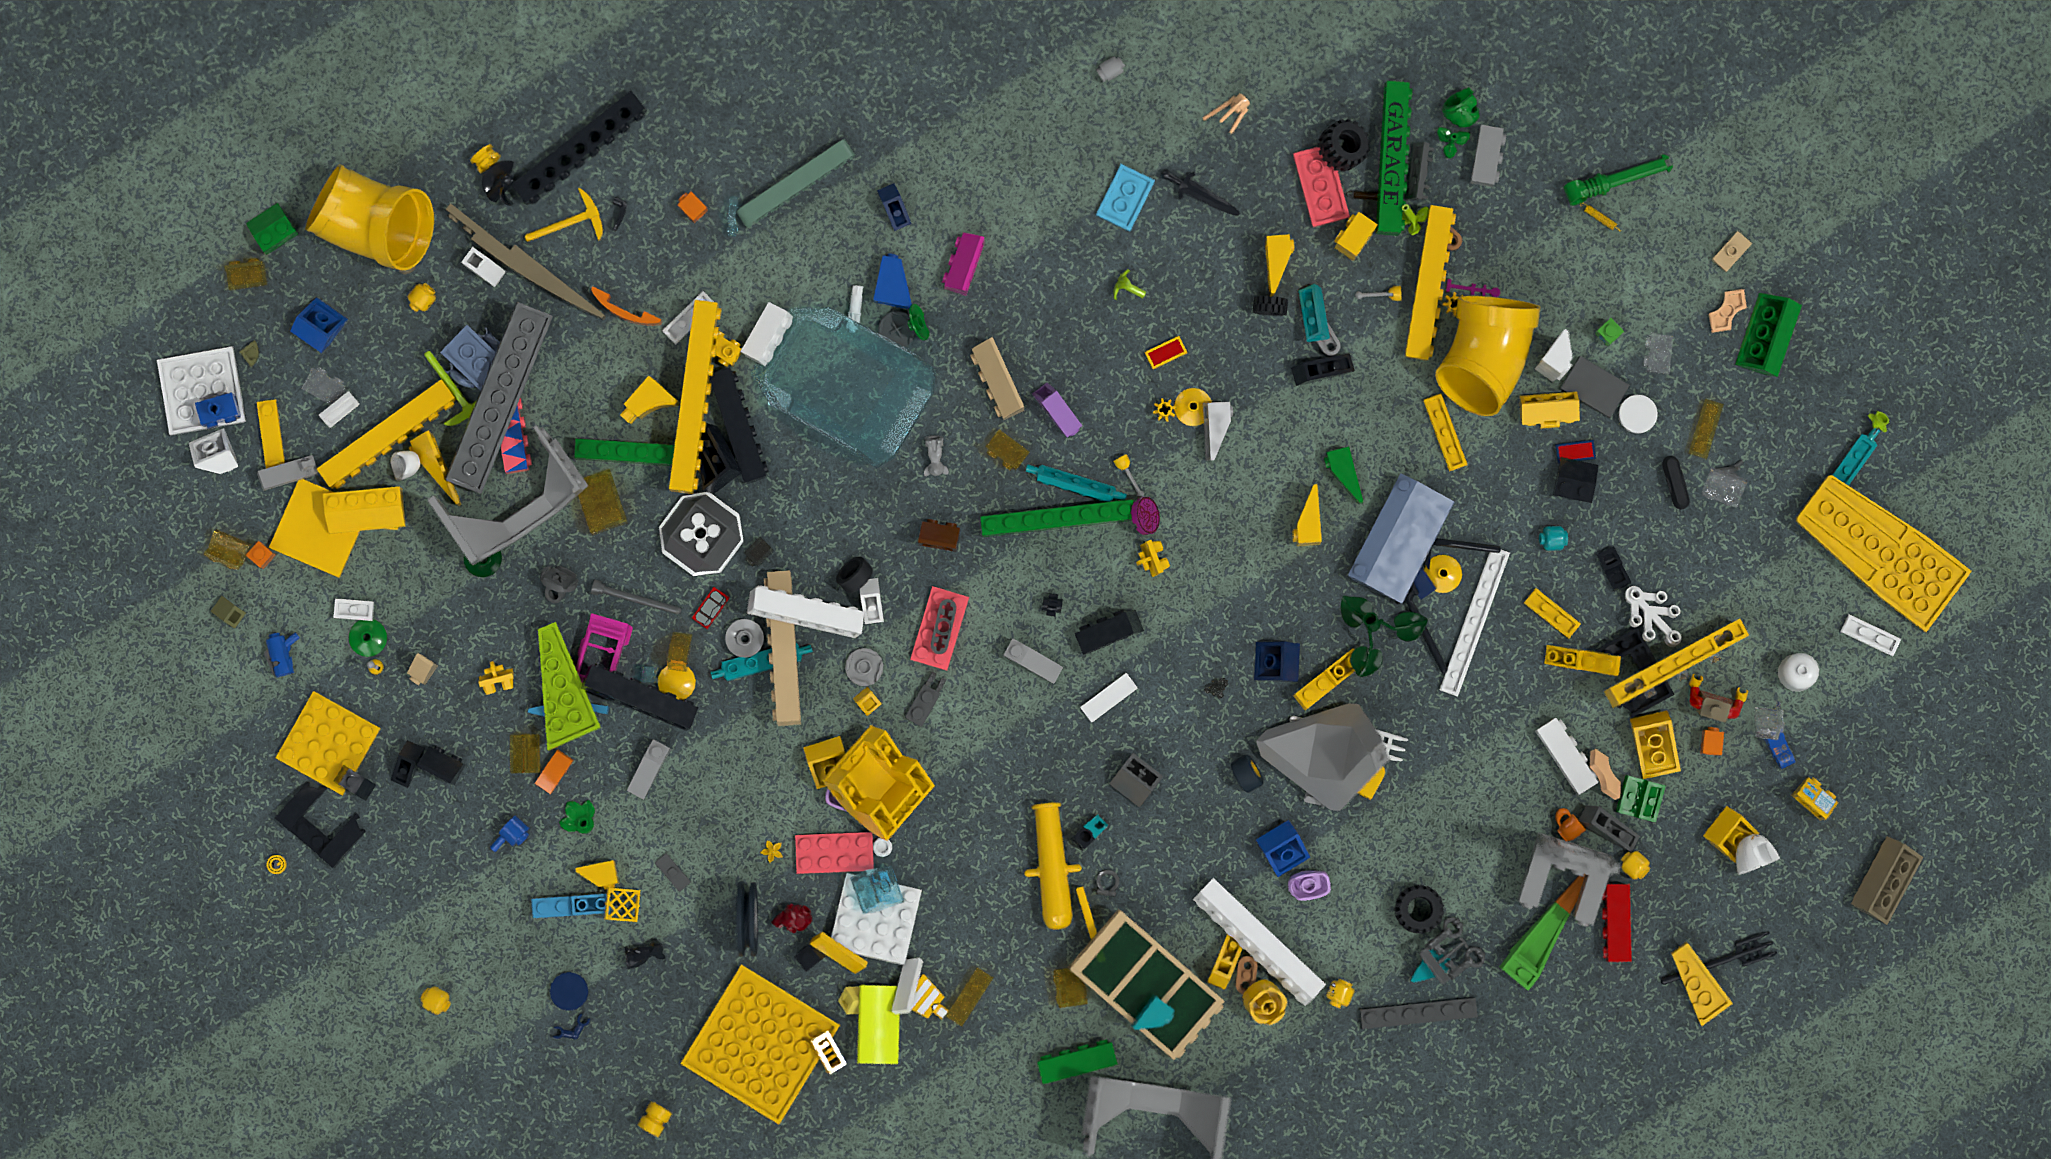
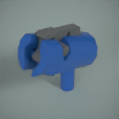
M295 632L286 640L284 635L280 636V633L268 635L269 639L266 640L268 649L264 652L272 674L277 678L294 673L292 656L290 657L289 651L291 650L290 646L300 639L298 634Z

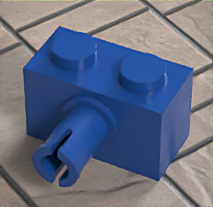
M232 392L195 403L200 424L203 427L207 426V429L217 427L218 423L223 421L225 423L235 422L237 417H241L235 394Z

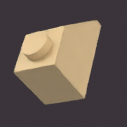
M417 653L407 673L411 676V681L417 685L420 683L425 685L438 665Z

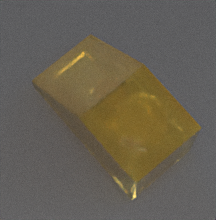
M673 632L667 659L669 670L687 672L692 634Z

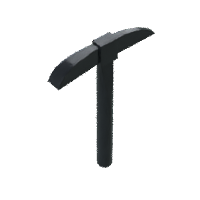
M1436 538L1432 547L1435 545L1500 553L1501 547L1497 545ZM1431 549L1424 561L1428 569H1430Z

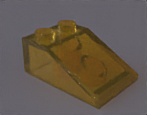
M608 469L583 478L588 487L578 497L591 535L593 536L628 524L611 470Z

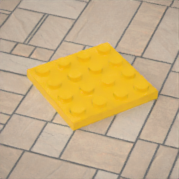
M313 691L278 752L276 759L333 791L344 795L346 789L334 782V779L343 765L357 772L381 728Z

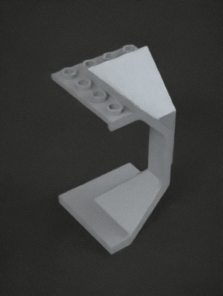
M536 425L533 428L539 435L538 439L549 453L544 491L540 496L505 520L496 521L452 516L438 498L432 496L428 499V502L472 565L524 537L560 512L588 487L561 447V444L557 439L553 440L543 427L539 428Z
M1091 1076L1082 1135H1088L1089 1138L1085 1137L1083 1150L1086 1151L1087 1156L1091 1157V1154H1094L1098 1129L1125 1110L1135 1109L1179 1117L1210 1152L1211 1159H1222L1231 1098Z

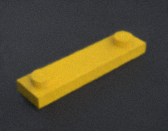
M277 400L257 402L265 466L267 469L285 463Z

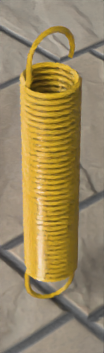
M1588 205L1584 212L1611 230L1614 227L1617 228L1616 222L1594 209V207Z

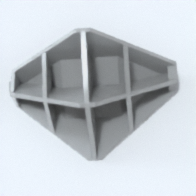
M1348 703L1267 729L1256 740L1262 758L1328 809L1340 811L1381 767L1390 761L1383 739L1359 704Z

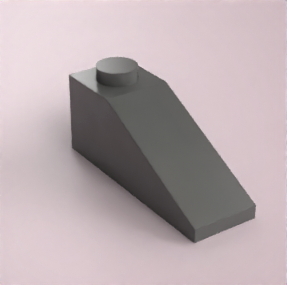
M1586 805L1578 820L1591 832L1628 852L1633 851L1640 835L1600 806Z

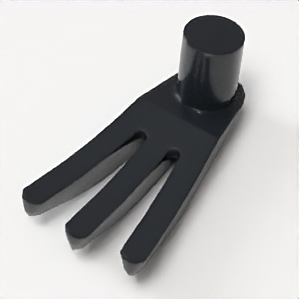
M615 197L613 204L621 208L613 231L618 230L627 206L625 200Z

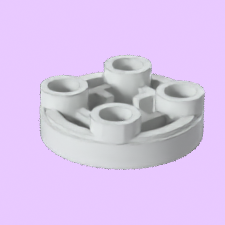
M1643 395L1628 397L1619 408L1621 425L1632 433L1648 431L1657 420L1656 405L1650 398Z

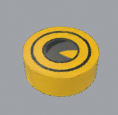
M273 855L267 861V869L273 874H281L287 867L285 858L280 855Z

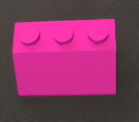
M964 232L962 237L958 236L955 243L957 248L956 254L951 255L948 264L951 266L949 273L945 272L942 283L945 284L944 289L967 295L985 244V237Z

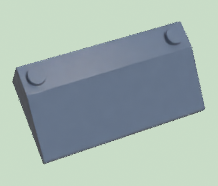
M1400 473L1348 576L1352 580L1403 604L1455 502Z

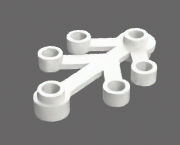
M1637 586L1629 587L1625 592V599L1631 604L1630 625L1632 627L1641 625L1640 607L1644 613L1643 639L1649 642L1655 638L1656 634L1652 629L1653 621L1665 634L1664 641L1669 647L1677 646L1681 642L1680 633L1671 630L1658 615L1675 618L1680 614V608L1676 605H1672L1670 608L1649 606L1645 601H1655L1658 604H1662L1667 600V594L1663 591H1659L1656 594L1645 593ZM1658 595H1662L1663 600H1660ZM1671 609H1675L1676 614H1673ZM1634 618L1638 620V624L1633 621ZM1647 632L1651 634V638L1647 636Z

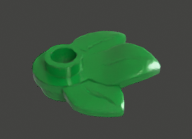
M589 800L584 802L582 806L573 801L567 802L565 806L567 817L559 821L560 826L568 832L578 831L581 834L591 832L594 827V820L592 819L595 813L594 805ZM586 821V826L582 827L581 823Z

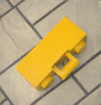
M1577 392L1520 396V418L1522 425L1534 426L1540 424V429L1560 427V422L1573 423L1574 421H1580Z

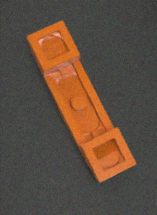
M593 286L591 288L597 300L608 311L623 320L646 326L661 325L663 322L660 318L645 311L641 318L609 303L610 294Z

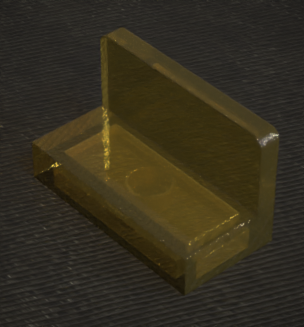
M539 734L510 735L511 774L540 773Z

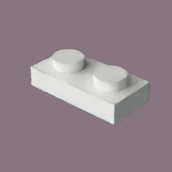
M335 599L334 618L373 621L374 602Z

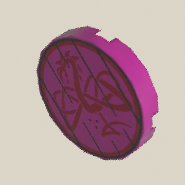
M1150 497L1137 498L1131 510L1133 524L1137 525L1138 528L1136 529L1142 535L1153 534L1157 531L1160 523V513L1157 504Z

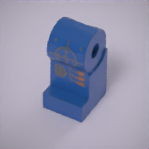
M1782 730L1764 738L1781 770L1795 763L1794 756L1788 747Z

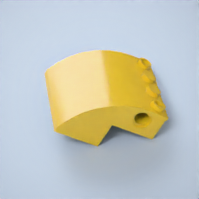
M872 725L868 727L823 779V782L841 806L865 828L885 841L889 840L935 786L918 760L902 755L886 730Z

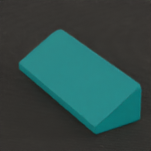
M1313 284L1298 290L1307 342L1329 339L1330 335L1321 287Z

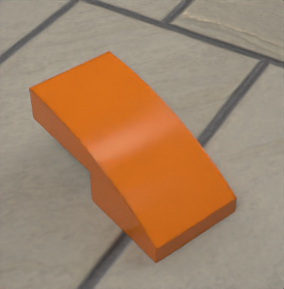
M557 750L535 784L551 794L574 760L560 750Z

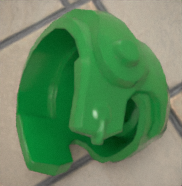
M1469 87L1450 96L1442 107L1444 117L1453 124L1458 125L1459 128L1469 127L1480 118L1479 108L1476 106L1477 99L1473 95L1474 90H1471Z

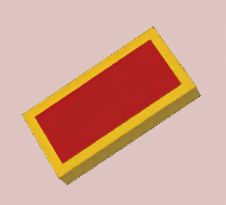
M1179 336L1145 352L1153 370L1187 354Z

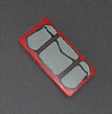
M713 587L692 619L708 629L730 598Z

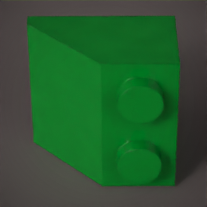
M278 203L246 223L254 239L266 255L299 235Z

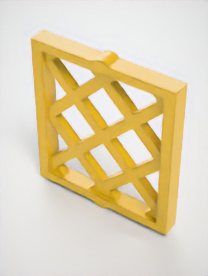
M607 888L604 919L637 922L640 907V890ZM614 891H621V892H620L618 895H616V893H615ZM626 892H634V893L629 896ZM610 893H612L615 897L611 902ZM622 894L627 898L623 903L619 899ZM635 895H636V903H634V902L632 901V899H631V898L634 897ZM617 900L620 905L615 909L612 904ZM628 901L632 904L630 909L625 907ZM609 906L613 909L610 915H608ZM623 907L626 912L621 916L618 910ZM635 908V916L633 917L630 912ZM616 913L619 918H612V916ZM628 914L631 919H624V917Z

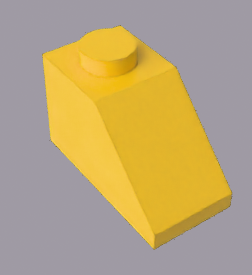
M614 860L575 868L578 874L598 887H604V890L616 888L615 884L619 883Z

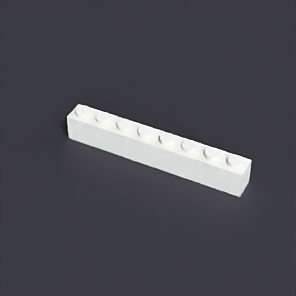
M1214 878L1193 899L1199 908L1209 914L1214 922L1218 923L1229 936H1232L1243 949L1253 956L1256 962L1260 963L1270 975L1274 976L1304 1006L1311 1002L1326 985Z

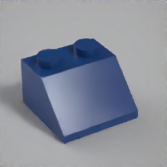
M316 298L296 317L290 332L322 353L331 344L348 319Z
M1289 820L1256 839L1277 877L1311 858L1300 836Z

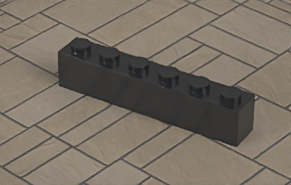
M730 367L714 372L713 376H709L737 463L742 471L741 475L744 484L767 478L766 473L769 470L766 461H761L760 455L763 452L760 443H755L754 437L757 434L754 425H749L748 419L751 416L748 407L744 408L742 403L745 397L742 389L738 390L736 385L739 382L736 371L732 372Z
M597 663L588 667L581 689L685 731L691 729L699 708L694 706V702L686 699L683 701L676 699L677 696L672 693L666 692L664 694L659 692V688L655 686H644L638 679L630 678L629 680L624 678L622 673L607 671L605 666Z

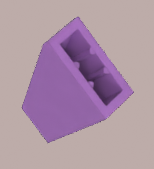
M1045 383L1032 393L1066 437L1073 436L1079 431V428L1082 426L1051 385Z

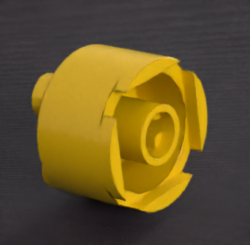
M1262 979L1253 983L1243 993L1244 1007L1257 1023L1271 1025L1281 1020L1284 1016L1287 1000L1274 983Z

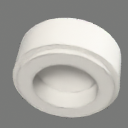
M878 838L873 844V851L880 857H886L892 851V844L889 840L885 841Z

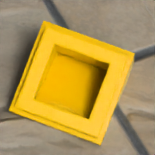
M868 687L853 698L866 716L881 705V702Z

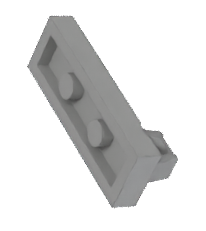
M311 455L257 472L262 489L265 491L318 475L319 472Z

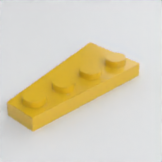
M1687 942L1671 953L1701 1026L1733 1004Z

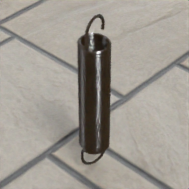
M1354 191L1353 199L1377 200L1378 192Z

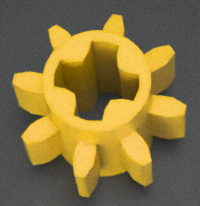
M1456 292L1453 293L1451 298L1446 295L1445 298L1448 302L1442 304L1444 307L1447 306L1446 314L1453 312L1454 317L1456 316L1457 307L1452 308L1451 301H1458Z
M1161 398L1160 404H1154L1158 409L1153 414L1159 415L1158 421L1161 418H1165V421L1168 422L1169 416L1175 417L1172 410H1175L1176 406L1170 405L1171 399L1167 403ZM1162 406L1170 409L1167 415L1159 411L1162 409Z

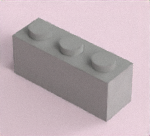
M1486 125L1480 126L1471 184L1493 187L1494 183H1498L1500 172L1497 171V166L1502 163L1503 158L1500 148L1501 145H1505L1506 140L1503 128Z

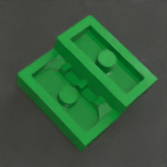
M1625 775L1616 812L1656 823L1666 785Z

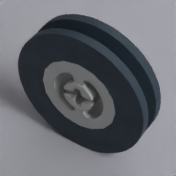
M743 882L737 885L736 928L738 956H744L746 947L750 948L751 956H757L758 898L756 882L750 883L749 892H745Z

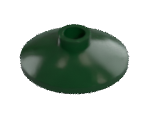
M501 551L487 557L486 562L480 561L474 565L470 563L464 554L466 569L472 575L481 578L495 574L502 563Z

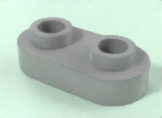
M1328 324L1330 338L1316 342L1325 355L1334 356L1340 350V342ZM1327 344H1333L1334 349L1328 350Z

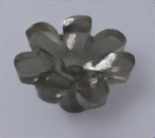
M1217 678L1211 680L1212 684L1208 683L1205 685L1204 691L1207 694L1211 693L1212 696L1216 695L1220 699L1224 697L1223 691L1228 686V680L1221 678L1218 681Z

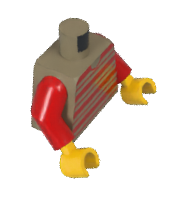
M1695 674L1692 675L1689 681L1691 687L1689 702L1699 715L1721 722H1727L1728 719H1736L1739 716L1743 702L1747 699L1748 690H1746V693H1741L1739 687L1735 695L1736 700L1700 690L1699 686L1703 681V677L1700 676L1697 680L1694 677Z

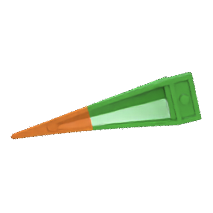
M1585 874L1583 877L1578 876L1509 950V955L1499 966L1528 991L1540 977L1556 940L1577 902Z

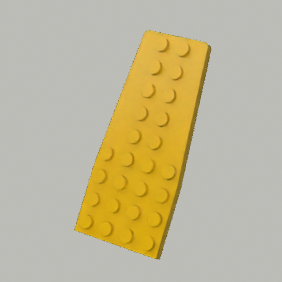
M1832 475L1824 479L1796 517V522L1879 598L1924 632L1929 630L1972 572L1926 535Z

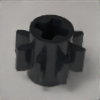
M1049 593V597H1043L1042 611H1047L1046 616L1055 617L1056 613H1061L1063 599H1059L1058 594Z

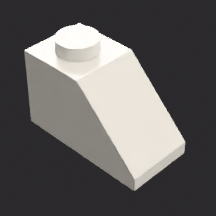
M878 578L869 579L860 588L865 624L884 622Z

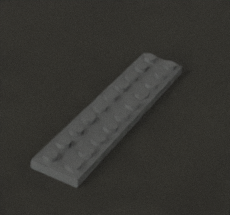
M516 301L446 475V481L482 494L552 320V315Z

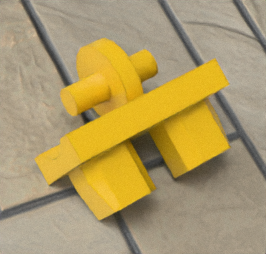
M1149 540L1140 545L1142 552L1138 554L1141 560L1136 562L1137 566L1143 565L1144 570H1149L1152 577L1163 573L1165 569L1170 567L1167 558L1159 560L1157 556L1158 552L1163 551L1161 541L1152 542V540Z
M491 661L490 668L484 669L485 675L479 676V685L483 687L486 695L496 692L494 683L501 682L503 690L513 688V668L504 670L503 664L496 666L495 662Z

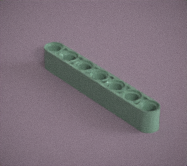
M845 139L841 140L736 211L737 215L746 228L751 227L753 222L757 223L766 217L768 212L771 211L772 213L784 205L783 202L790 201L799 195L801 190L805 191L814 185L816 180L820 181L832 173L831 170L838 169L847 162L846 160L849 158L851 160L856 154Z

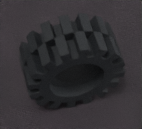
M1275 296L1254 297V314L1269 316L1287 315L1288 299Z

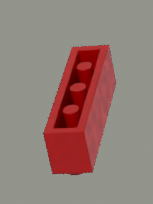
M1606 884L1602 900H1605V908H1602V919H1605L1606 927H1602V938L1606 939V947H1603V958H1606V962H1632L1630 884Z

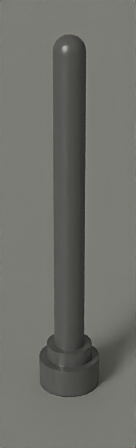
M595 579L591 589V594L593 595L607 594L678 615L681 613L680 607L607 587L600 580Z

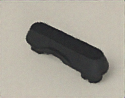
M1667 456L1662 462V467L1673 505L1677 509H1685L1689 506L1690 499L1680 463L1676 457Z

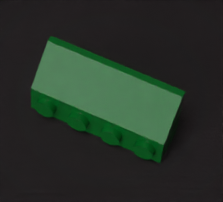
M1759 293L1735 365L1764 375L1778 377L1802 305L1787 297Z

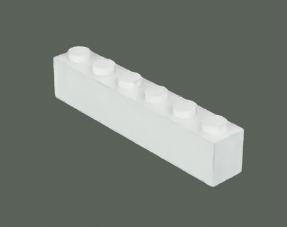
M757 586L750 591L747 614L852 638L862 634L864 612L859 611L856 607L846 608L835 602L824 603L818 598L807 599L801 594H786L787 592L783 590L772 591L768 590L766 586Z

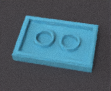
M1120 164L1096 216L1130 232L1155 180Z

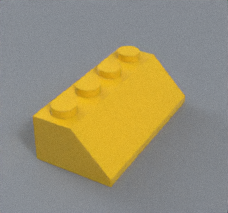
M400 486L323 494L324 513L329 534L406 527L403 490Z

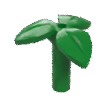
M1439 127L1437 130L1439 139L1443 142H1448L1443 148L1444 154L1448 159L1453 158L1457 153L1455 143L1464 145L1470 138V133L1464 131L1451 134V131L1444 127Z

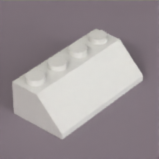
M1566 329L1555 340L1535 368V370L1552 382L1556 379L1560 381L1572 366L1569 363L1572 359L1569 333Z

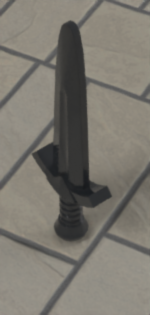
M1164 169L1161 172L1162 179L1172 181V183L1180 186L1178 190L1179 200L1183 199V193L1222 212L1239 216L1240 212L1234 206L1191 180L1192 177H1195L1194 172L1188 174L1184 179L1176 177L1168 169Z

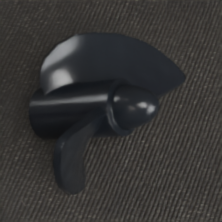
M513 161L498 162L491 166L483 175L482 187L491 201L497 202L501 199L507 206L513 205V202L505 194L512 186L513 175L511 172L514 165Z

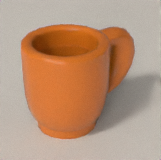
M1560 808L1556 812L1555 820L1559 825L1557 831L1565 841H1572L1586 831L1574 814L1571 815L1568 809ZM1568 815L1569 817L1561 824L1562 816Z

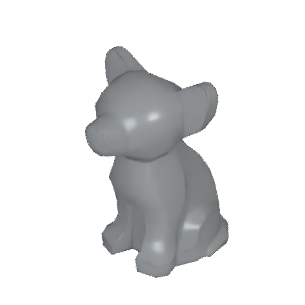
M938 435L924 437L925 445L928 447V456L931 460L929 466L924 470V475L939 476L942 473L947 475L949 473L948 468L940 462L943 437Z

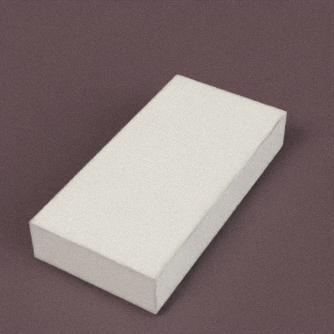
M348 391L320 413L319 416L331 428L355 409L359 403Z

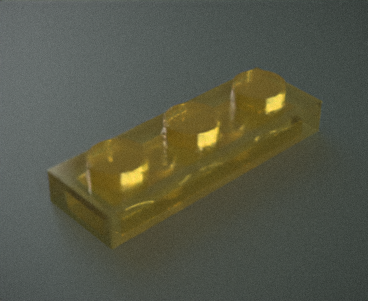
M1704 399L1688 454L1707 459L1724 404Z
M977 967L946 1017L963 1026L993 977Z

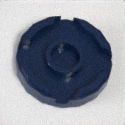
M572 972L562 973L557 976L550 988V996L553 1003L560 1009L567 1011L576 1010L583 1006L589 994L585 979L579 974Z

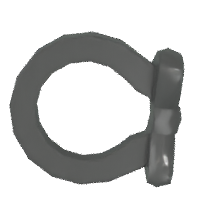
M1102 871L1096 880L1098 887L1096 894L1115 897V891L1119 886V877L1114 871ZM1107 874L1112 875L1115 879V885L1110 891L1104 890L1100 883L1101 878Z

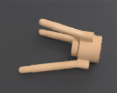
M1239 93L1236 97L1233 96L1230 100L1204 116L1203 120H1207L1230 105L1231 109L1219 122L1222 123L1234 111L1236 113L1241 112L1230 130L1232 134L1244 114L1248 111L1247 107L1250 102Z

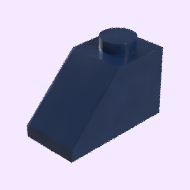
M895 183L877 190L894 231L912 224Z

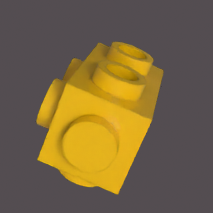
M719 331L718 339H714V346H717L716 357L719 358L717 362L725 367H728V365L733 367L742 353L740 352L742 350L740 348L741 344L733 339L728 341L724 338L725 334Z

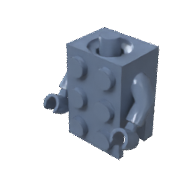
M466 325L440 353L451 362L448 363L451 369L449 371L445 370L449 377L459 385L470 389L477 387L481 391L500 342L486 327H484L486 330L484 335H480V333L477 335Z

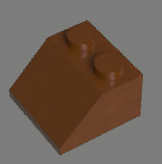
M927 519V522L922 521L918 545L957 552L960 528L955 523L946 522L945 525H940L937 520Z

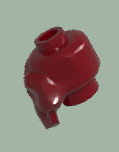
M791 903L781 913L776 915L771 923L778 929L785 926L790 932L796 933L797 931H804L813 919L811 910L807 906Z

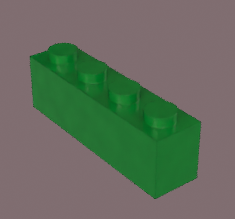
M1106 1039L1096 1042L1097 1046L1091 1048L1087 1044L1077 1047L1078 1051L1070 1052V1049L1060 1051L1059 1056L1052 1057L1051 1054L1041 1056V1061H1037L1042 1083L1047 1084L1118 1065L1112 1042L1108 1043Z

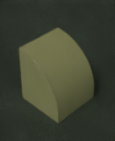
M223 596L220 597L211 610L213 614L233 628L237 627L246 614Z

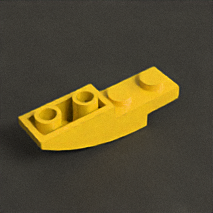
M1547 645L1544 664L1619 676L1621 656Z
M1351 649L1293 695L1304 710H1307L1355 672L1350 661L1354 649Z

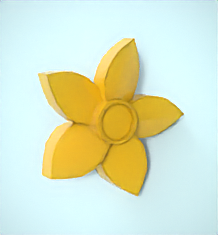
M767 840L766 847L768 849H764L760 853L768 855V861L771 863L775 857H783L782 853L778 851L782 843L773 845L772 842Z

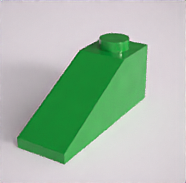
M1345 447L1327 452V457H1324L1326 469L1330 468V472L1358 504H1363L1350 448Z

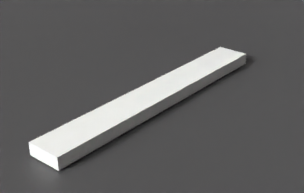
M1501 550L1500 553L1489 552L1440 691L1457 697L1459 695L1510 554L1507 551Z

